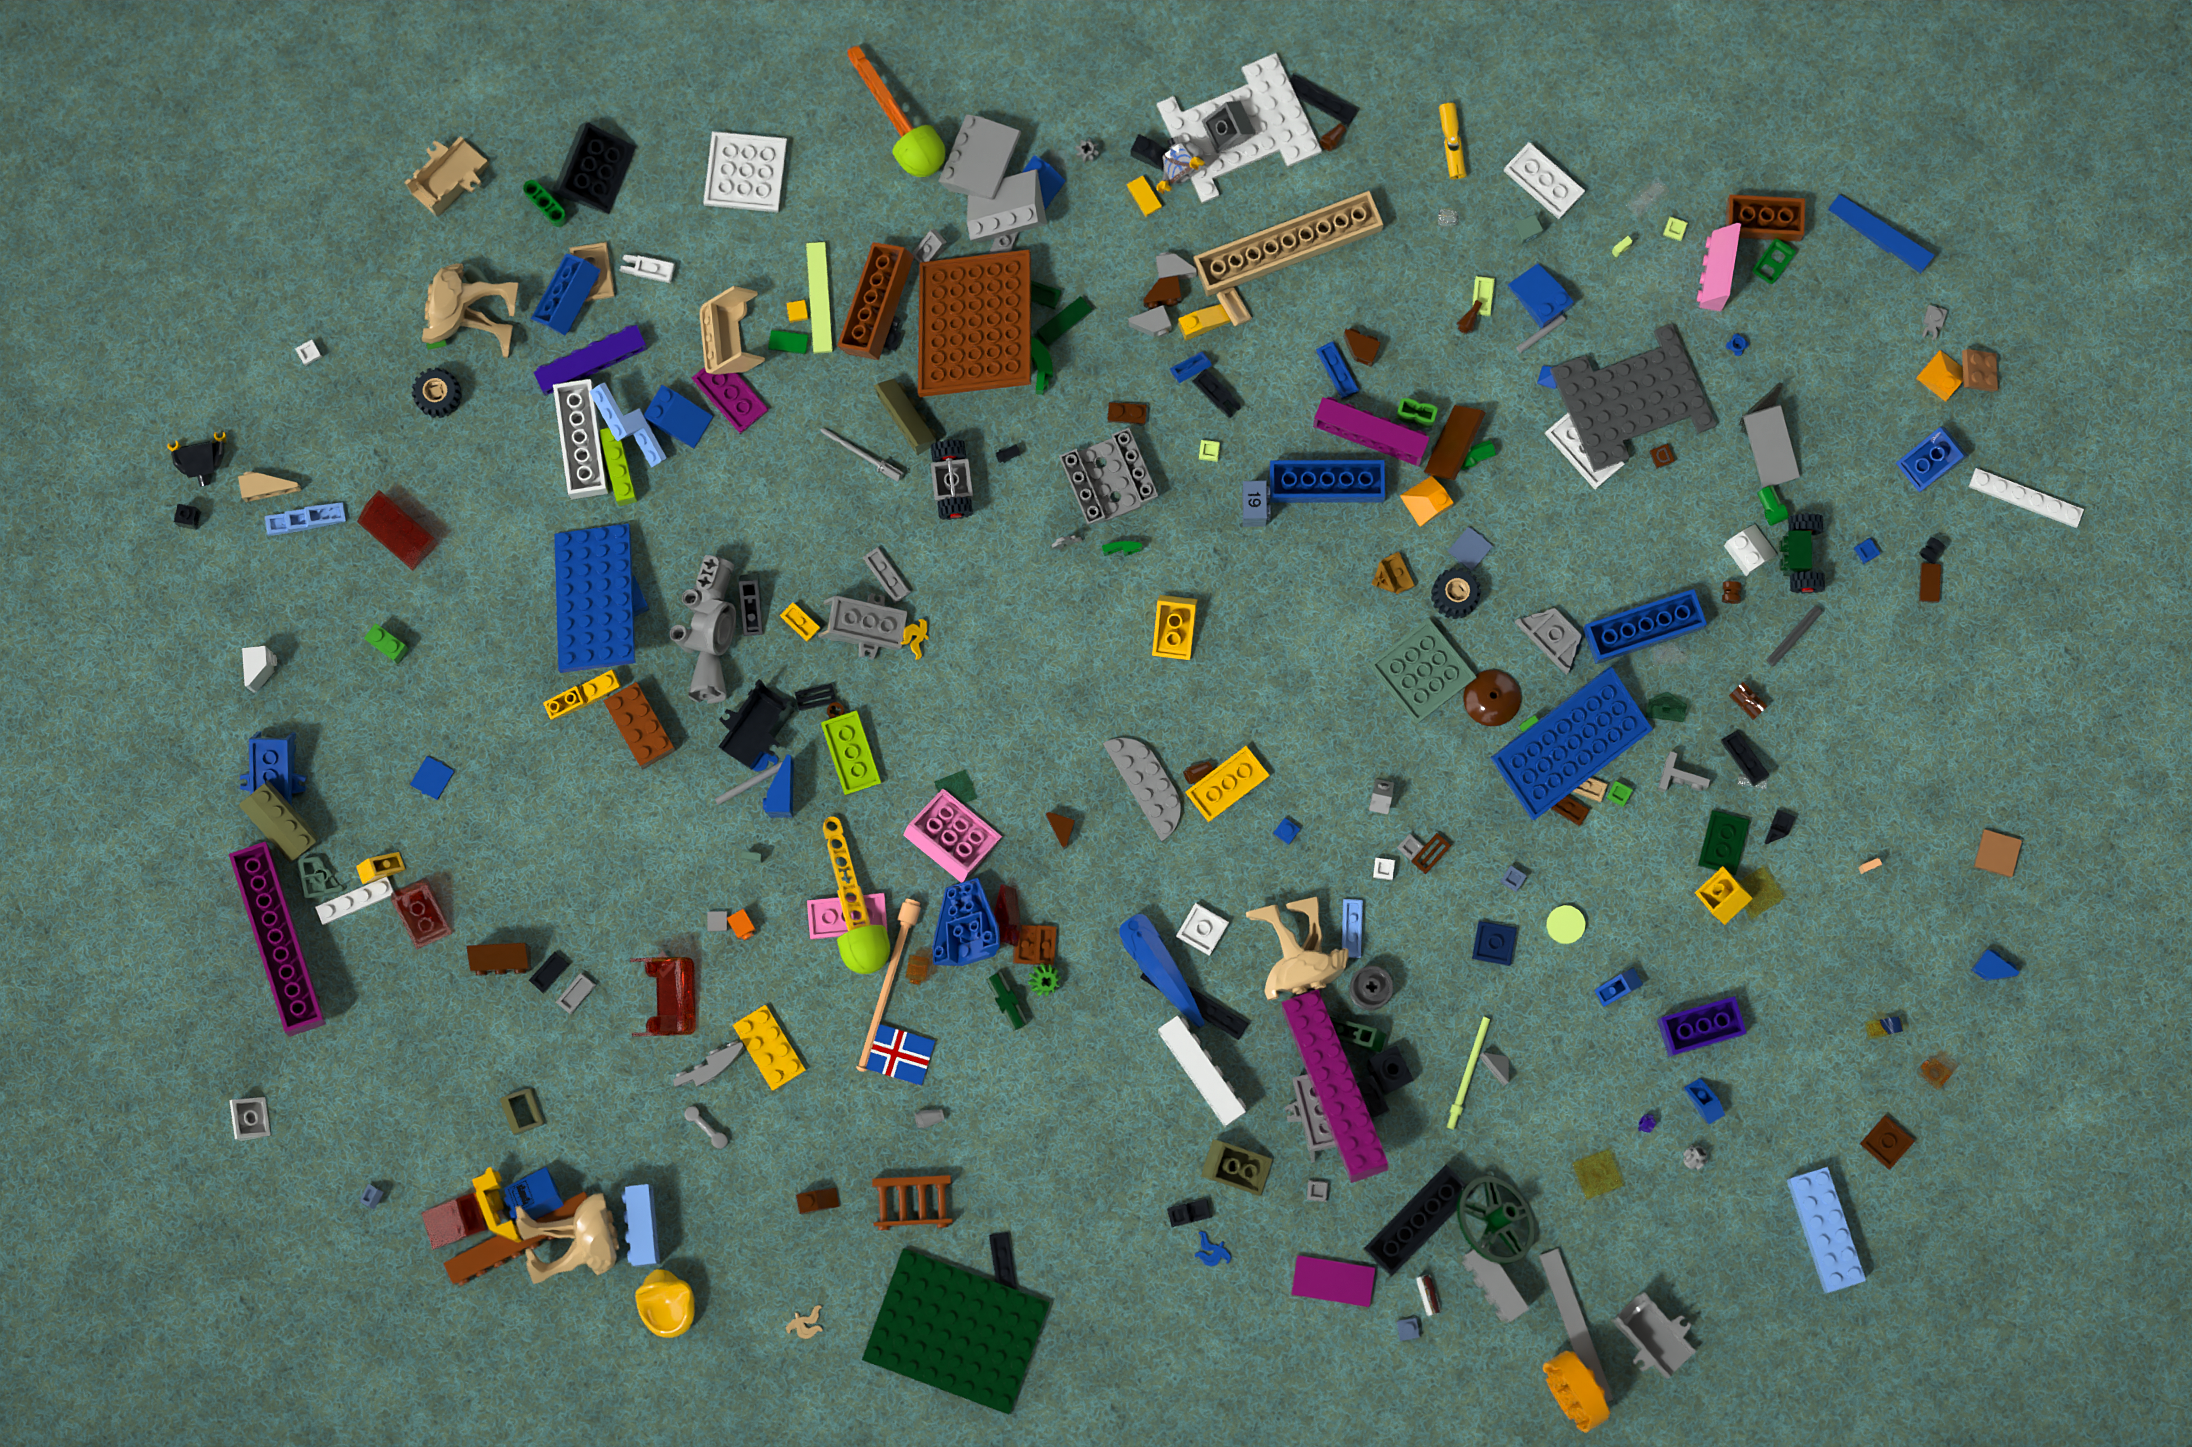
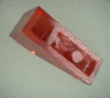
M1001 884L994 912L999 926L1000 945L1018 947L1022 926L1017 892L1015 888Z

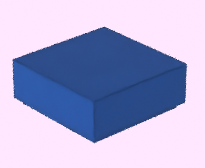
M1871 538L1853 548L1863 564L1881 554Z

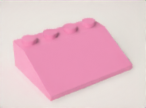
M1741 223L1714 230L1710 237L1707 236L1705 248H1708V254H1704L1702 263L1705 266V272H1701L1699 281L1700 284H1703L1702 291L1698 290L1697 301L1700 302L1699 308L1722 311L1729 298Z
M944 789L908 824L903 834L961 883L975 871L1002 838L1000 834Z

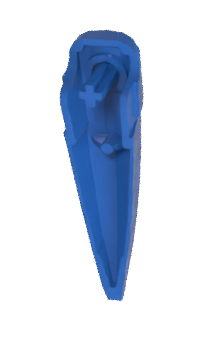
M1136 914L1129 918L1119 928V935L1124 948L1165 997L1200 1029L1205 1025L1185 979L1163 943L1164 940L1145 915Z

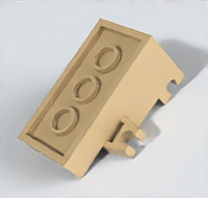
M461 136L449 148L434 141L432 144L437 149L435 151H431L429 147L426 149L431 157L429 162L420 171L417 169L413 173L414 177L412 179L408 178L405 181L410 193L436 217H439L465 189L474 193L475 189L471 187V184L477 183L480 186L482 183L478 176L490 165L488 160L478 154Z

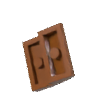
M1016 924L1013 964L1040 965L1043 963L1044 965L1051 964L1053 966L1056 927Z

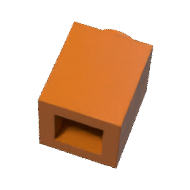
M744 909L726 918L739 940L743 939L746 941L754 936L753 932L756 929Z

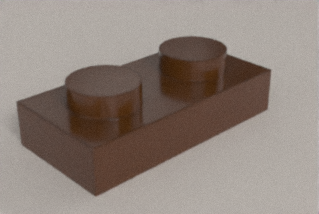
M1109 402L1107 421L1145 425L1147 405Z

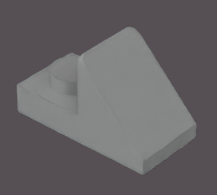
M934 228L928 232L912 254L918 263L933 261L945 252L942 247L946 244V241Z

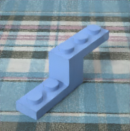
M605 382L589 391L617 442L630 435H634L651 468L667 459L640 409L623 416Z

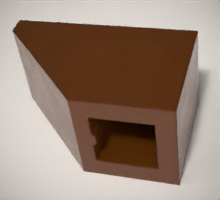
M1178 276L1159 278L1143 299L1144 308L1148 307V309L1152 310L1160 305L1167 304L1168 307L1178 305L1181 302Z
M1345 328L1343 337L1353 360L1372 367L1381 342L1374 336L1368 335L1366 337L1361 335L1356 329L1350 328L1348 330Z

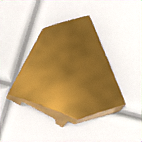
M1400 552L1390 555L1379 562L1377 572L1371 583L1373 586L1396 594L1415 587Z

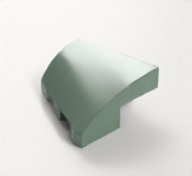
M318 856L298 860L297 865L304 900L342 892V887L333 879L332 874L323 866Z

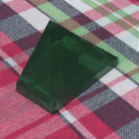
M1664 692L1648 700L1645 717L1684 722L1687 704L1671 693Z

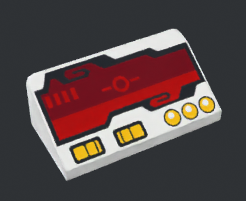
M1431 1275L1418 1277L1416 1281L1426 1314L1430 1316L1440 1313L1441 1308Z

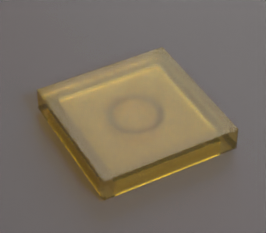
M1763 866L1739 881L1753 898L1743 907L1751 920L1785 899Z
M1609 1149L1572 1163L1586 1200L1623 1186Z

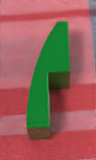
M1132 541L1113 542L1101 546L1104 557L1121 550L1125 557L1143 550L1141 543Z

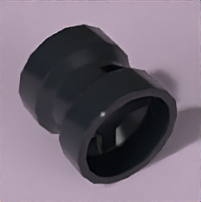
M1930 537L1927 541V546L1922 548L1919 554L1926 561L1935 564L1938 560V555L1944 552L1946 546L1938 539Z

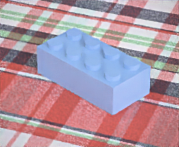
M649 1184L627 1186L625 1191L622 1192L623 1204L626 1203L627 1211H624V1221L628 1224L629 1231H626V1241L630 1244L631 1251H628V1262H631L634 1267L660 1265L653 1186Z

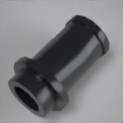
M1017 444L1004 450L998 449V452L995 453L998 462H1003V464L1006 463V460L1021 455Z

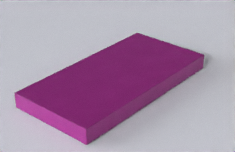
M704 367L691 378L739 434H742L769 411L766 405L737 373L715 375L707 373Z
M1297 1255L1291 1295L1369 1307L1375 1268Z

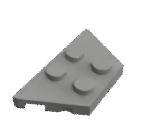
M1555 608L1526 618L1517 619L1514 623L1567 675L1582 635Z

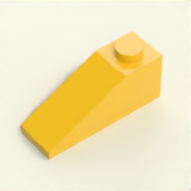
M1222 304L1201 309L1178 318V325L1185 341L1231 322Z

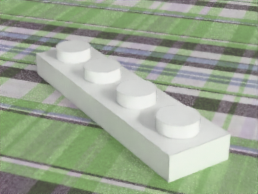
M386 876L315 908L322 925H326L395 895L389 878Z

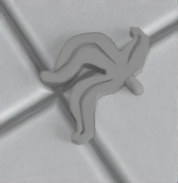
M1075 535L1061 537L1051 546L1052 549L1060 550L1064 548V544L1071 545L1082 542V538H1076Z

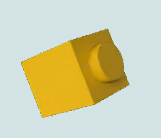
M399 852L371 857L356 866L362 884L375 882L386 876L389 877L406 870Z

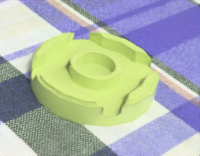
M1563 905L1555 908L1547 918L1546 928L1550 937L1556 942L1571 944L1576 942L1584 933L1585 920L1578 909Z

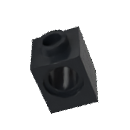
M178 504L173 522L178 527L197 530L201 511L197 507Z

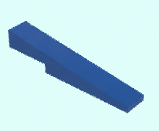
M1840 194L1828 208L1829 211L1887 253L1891 252L1920 274L1934 257V254Z

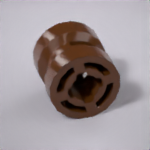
M1736 581L1723 582L1722 589L1724 594L1722 595V602L1728 604L1741 603L1739 592L1742 589V583Z

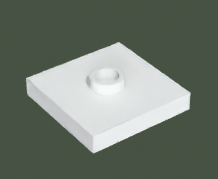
M1195 903L1176 937L1210 956L1229 922Z

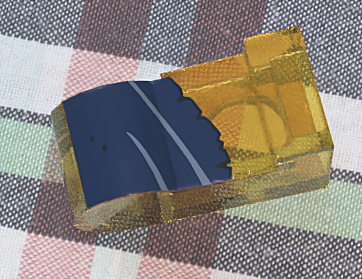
M1901 1016L1864 1023L1868 1040L1904 1032Z

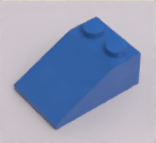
M1538 263L1508 284V287L1541 329L1571 309L1574 303L1564 288Z
M661 385L643 415L648 424L693 449L713 418L712 415L664 385Z
M1939 427L1896 462V464L1920 493L1955 468L1968 455L1945 427Z
M786 755L767 791V798H763V810L767 812L770 818H793L794 760L791 755Z

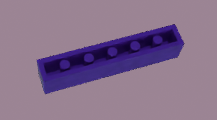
M637 325L626 326L622 329L623 331L617 334L611 333L600 342H591L588 347L582 350L576 349L565 358L562 356L555 359L552 364L539 366L533 373L544 396L554 392L553 385L580 381L647 350L648 348Z

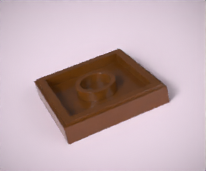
M1884 1115L1859 1144L1886 1169L1890 1170L1915 1140L1888 1116Z

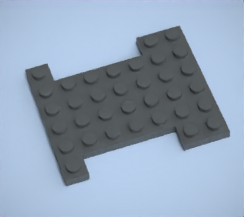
M1672 324L1656 329L1653 332L1660 348L1595 372L1592 371L1586 355L1550 369L1593 472L1629 460L1630 457L1623 443L1624 441L1686 418H1691L1697 434L1716 427V423Z

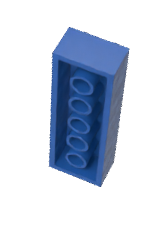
M1270 460V503L1384 502L1385 461Z
M1692 589L1585 624L1583 631L1595 664H1599L1702 630L1706 627L1707 623L1695 590Z

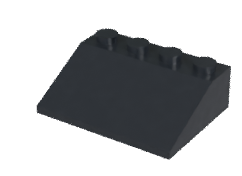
M588 122L580 124L552 192L575 203L609 214L636 146Z

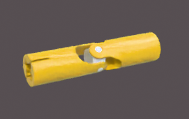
M1445 103L1439 106L1442 130L1445 134L1444 143L1449 177L1454 180L1457 179L1458 175V179L1466 177L1461 139L1459 136L1457 137L1459 124L1456 104ZM1459 144V149L1456 151H1451L1448 146L1454 148Z

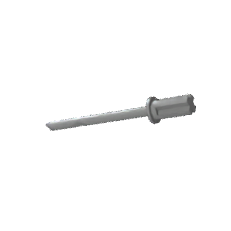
M823 428L820 429L829 438L840 442L847 449L876 465L878 473L882 472L897 482L903 477L904 472L887 463L886 459L880 462L852 444L841 440L834 433Z

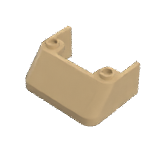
M732 286L702 305L700 309L704 363L707 373L716 375L747 372L765 361L764 357L741 352L738 321L746 316V302L757 296V291Z

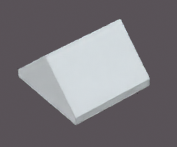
M265 1097L230 1100L236 1140L243 1141L270 1136Z

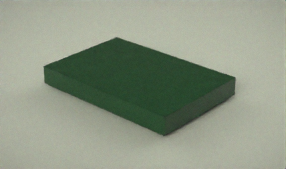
M1712 810L1697 866L1718 871L1723 866L1731 875L1735 876L1750 820Z

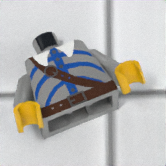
M1172 137L1167 141L1171 150L1163 155L1164 175L1162 181L1156 187L1160 193L1164 194L1165 190L1169 192L1172 189L1170 184L1185 183L1207 166L1203 160V150L1190 142L1180 143L1177 137Z

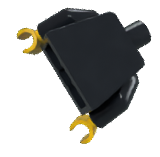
M217 432L214 433L216 442L211 440L181 447L175 441L176 446L174 448L168 443L167 447L171 451L173 465L182 474L187 475L188 478L197 476L200 487L210 485L208 474L217 471L224 456V443L227 440L225 432H223L222 438H218Z

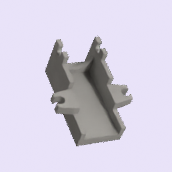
M873 593L869 594L866 602L835 595L824 600V605L832 606L828 630L819 633L818 638H829L831 641L858 644L859 657L864 658L865 651H868V659L873 660L878 647L892 650L902 648L901 642L903 641L907 611L885 607L884 596L882 595L878 596V602L874 601L875 594Z
M1307 1074L1292 1078L1297 1101L1285 1106V1113L1289 1111L1294 1113L1292 1116H1287L1288 1122H1302L1311 1163H1314L1315 1151L1336 1147V1144Z
M1644 1292L1639 1293L1611 1320L1639 1350L1632 1362L1637 1364L1638 1360H1642L1644 1365L1639 1368L1642 1372L1654 1366L1665 1379H1668L1691 1355L1696 1353L1683 1338L1691 1324L1687 1322L1686 1326L1682 1327L1680 1325V1320L1684 1319L1682 1315L1669 1321Z

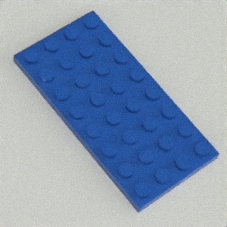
M629 523L554 534L559 672L566 673L636 663L631 527Z
M1608 667L1496 752L1490 759L1531 820H1535L1653 729L1613 668Z

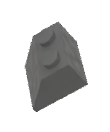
M1241 101L1225 102L1202 120L1217 154L1244 143L1256 134Z

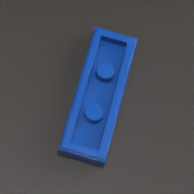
M1332 341L1316 349L1341 399L1358 392L1359 389L1334 342Z

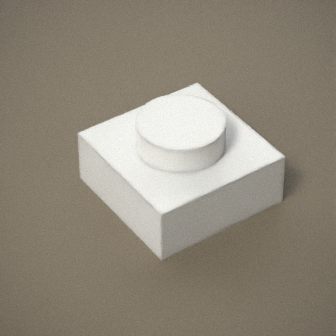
M313 340L295 348L305 366L322 358Z
M1375 858L1373 878L1392 880L1395 860Z

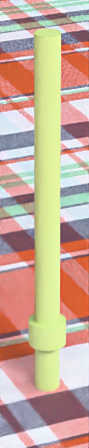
M1486 1017L1482 1019L1454 1105L1452 1104L1450 1109L1451 1115L1447 1128L1454 1130L1458 1116H1461L1463 1110L1462 1104L1490 1019Z

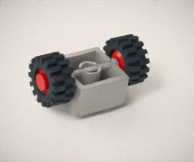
M950 439L949 441L943 440L931 444L932 461L936 462L931 463V471L939 519L957 520L958 518L963 519V517L972 516V501L974 499L969 459H965V442L959 439Z

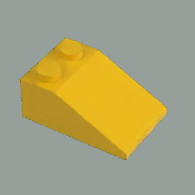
M1166 595L1159 596L1152 656L1190 660L1198 599Z

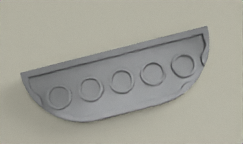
M1116 738L1104 742L1103 746L1159 839L1163 842L1173 833L1180 817V801L1175 788L1153 752L1144 744L1128 738Z

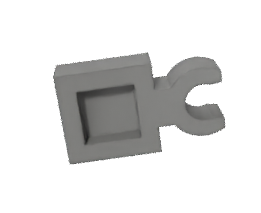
M1928 305L1923 324L1928 326L1922 332L1923 338L1927 332H1931L1933 334L1932 340H1935L1937 337L1936 328H1942L1947 310Z

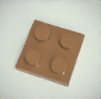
M1970 349L1963 350L1964 388L1989 392L1998 391L1996 354Z

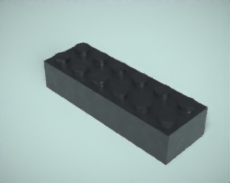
M1444 1165L1362 1250L1392 1277L1457 1210L1459 1195L1467 1184L1452 1169ZM1473 1190L1469 1192L1466 1200L1474 1193Z

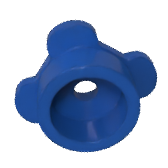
M1734 334L1732 340L1726 343V348L1732 350L1735 356H1741L1742 351L1749 346L1748 341H1745L1739 334Z

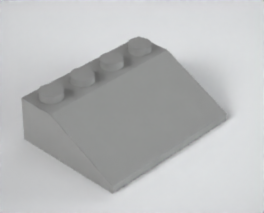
M966 115L938 182L951 192L994 200L1021 131L982 117Z
M1036 169L1002 178L994 200L968 195L967 225L970 240L980 243L1047 225Z

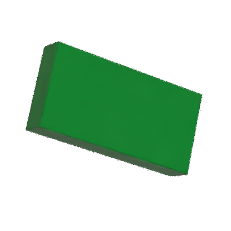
M771 330L768 349L806 355L809 336Z

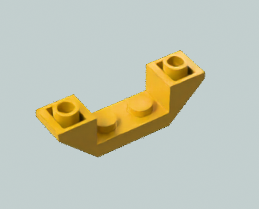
M492 1167L486 1169L476 1192L488 1228L497 1235L520 1243L522 1239L517 1224L510 1220L499 1225L501 1219L497 1212L494 1213L492 1208L495 1205L492 1196L487 1194L502 1188L500 1185L502 1178L498 1170L495 1171Z

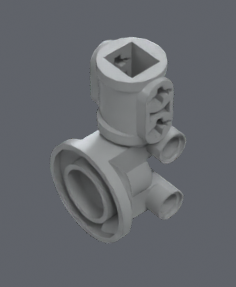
M705 555L697 577V585L693 589L686 590L682 595V602L694 613L691 630L686 629L682 625H675L670 630V637L687 653L697 650L720 656L730 646L736 627V610L734 605L723 602L731 576L730 573L734 571L735 566L725 559Z

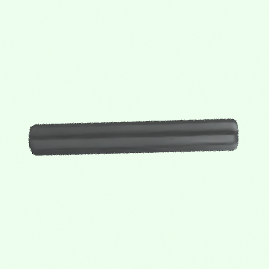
M1814 606L1767 658L1768 664L1775 666L1822 614V610L1819 607Z

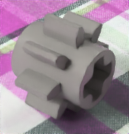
M1091 139L1085 142L1081 140V145L1075 147L1076 151L1079 152L1076 154V157H1081L1083 163L1086 160L1093 162V156H1098V151L1095 150L1097 144H1092ZM1087 148L1090 149V151L1084 153V151H1086Z
M1691 1145L1683 1153L1685 1156L1683 1159L1684 1164L1690 1169L1697 1168V1170H1700L1708 1162L1705 1159L1707 1153L1700 1146L1694 1148Z

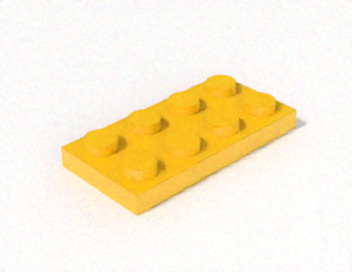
M1245 746L1185 793L1209 823L1261 784L1270 775L1248 747Z
M766 1004L733 1024L734 1029L772 1091L806 1071Z

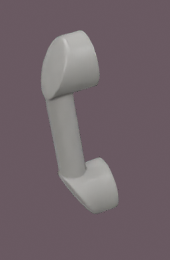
M695 1106L688 1107L684 1113L685 1118L688 1121H694L712 1138L711 1141L714 1147L719 1149L725 1148L728 1144L727 1136L723 1133H717L700 1117V1110Z

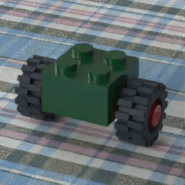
M1813 513L1789 516V531L1782 537V541H1779V551L1783 552V559H1780L1779 564L1780 571H1783V576H1790V591L1793 593L1810 594L1812 592H1822L1825 590V574L1810 572V570L1812 569L1811 535L1823 533V516Z

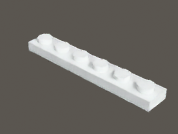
M1977 468L1974 470L1968 486L2075 528L2078 527L2084 511L2082 508Z

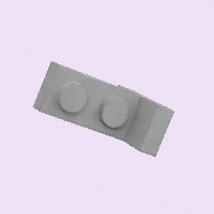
M1670 751L1666 758L1657 791L1665 792L1670 779H1673L1672 782L1678 785H1684V783L1691 785V788L1697 791L1706 790L1710 780L1673 768L1677 753Z

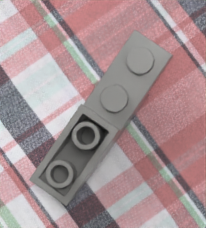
M734 1041L727 1044L728 1048L720 1051V1048L710 1051L709 1056L706 1057L708 1065L705 1066V1063L695 1066L694 1071L689 1073L683 1071L676 1074V1078L672 1079L675 1087L679 1088L694 1081L696 1087L699 1088L711 1082L736 1061L745 1048L744 1044Z

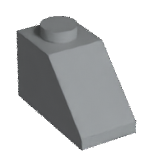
M1164 252L1156 256L1158 278L1178 276V280L1196 277V268L1175 253Z
M1163 305L1128 318L1129 327L1152 337H1164L1171 331V323Z

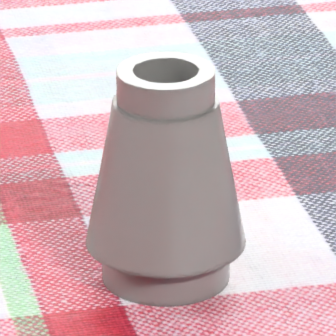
M942 1109L919 1110L918 1113L914 1114L917 1128L925 1129L944 1121Z

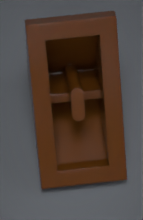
M1047 812L1046 818L1062 849H1067L1075 820Z

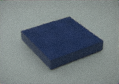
M1478 921L1472 959L1510 966L1517 928Z

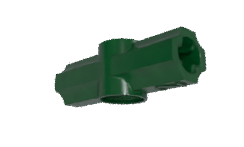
M996 973L986 979L996 997L995 1000L1002 1014H1005L1012 1030L1015 1031L1027 1025L1028 1022L1019 1007L1020 1004L1012 989L1010 990L1002 973Z

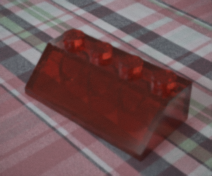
M380 490L366 503L357 521L358 524L412 571L438 544L433 536Z

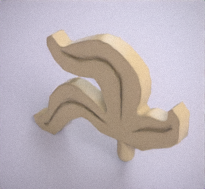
M819 1305L815 1306L809 1317H800L799 1313L796 1312V1319H793L786 1326L787 1333L790 1334V1330L797 1328L799 1337L809 1339L818 1331L822 1332L823 1330L820 1326L816 1325L808 1329L803 1324L804 1322L809 1324L815 1323L819 1317L818 1311L822 1307Z

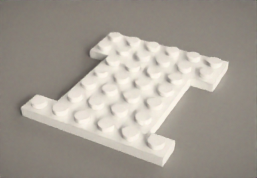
M1276 53L1242 67L1248 82L1247 85L1189 110L1181 112L1174 96L1157 103L1158 110L1171 138L1177 137L1180 143L1190 142L1203 150V160L1207 166L1190 178L1202 204L1219 197L1213 179L1280 151L1287 167L1322 153ZM1241 101L1256 134L1244 143L1217 154L1202 120L1225 102Z

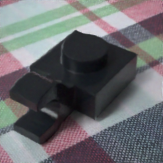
M894 316L883 348L896 352L902 334L897 332L900 318Z

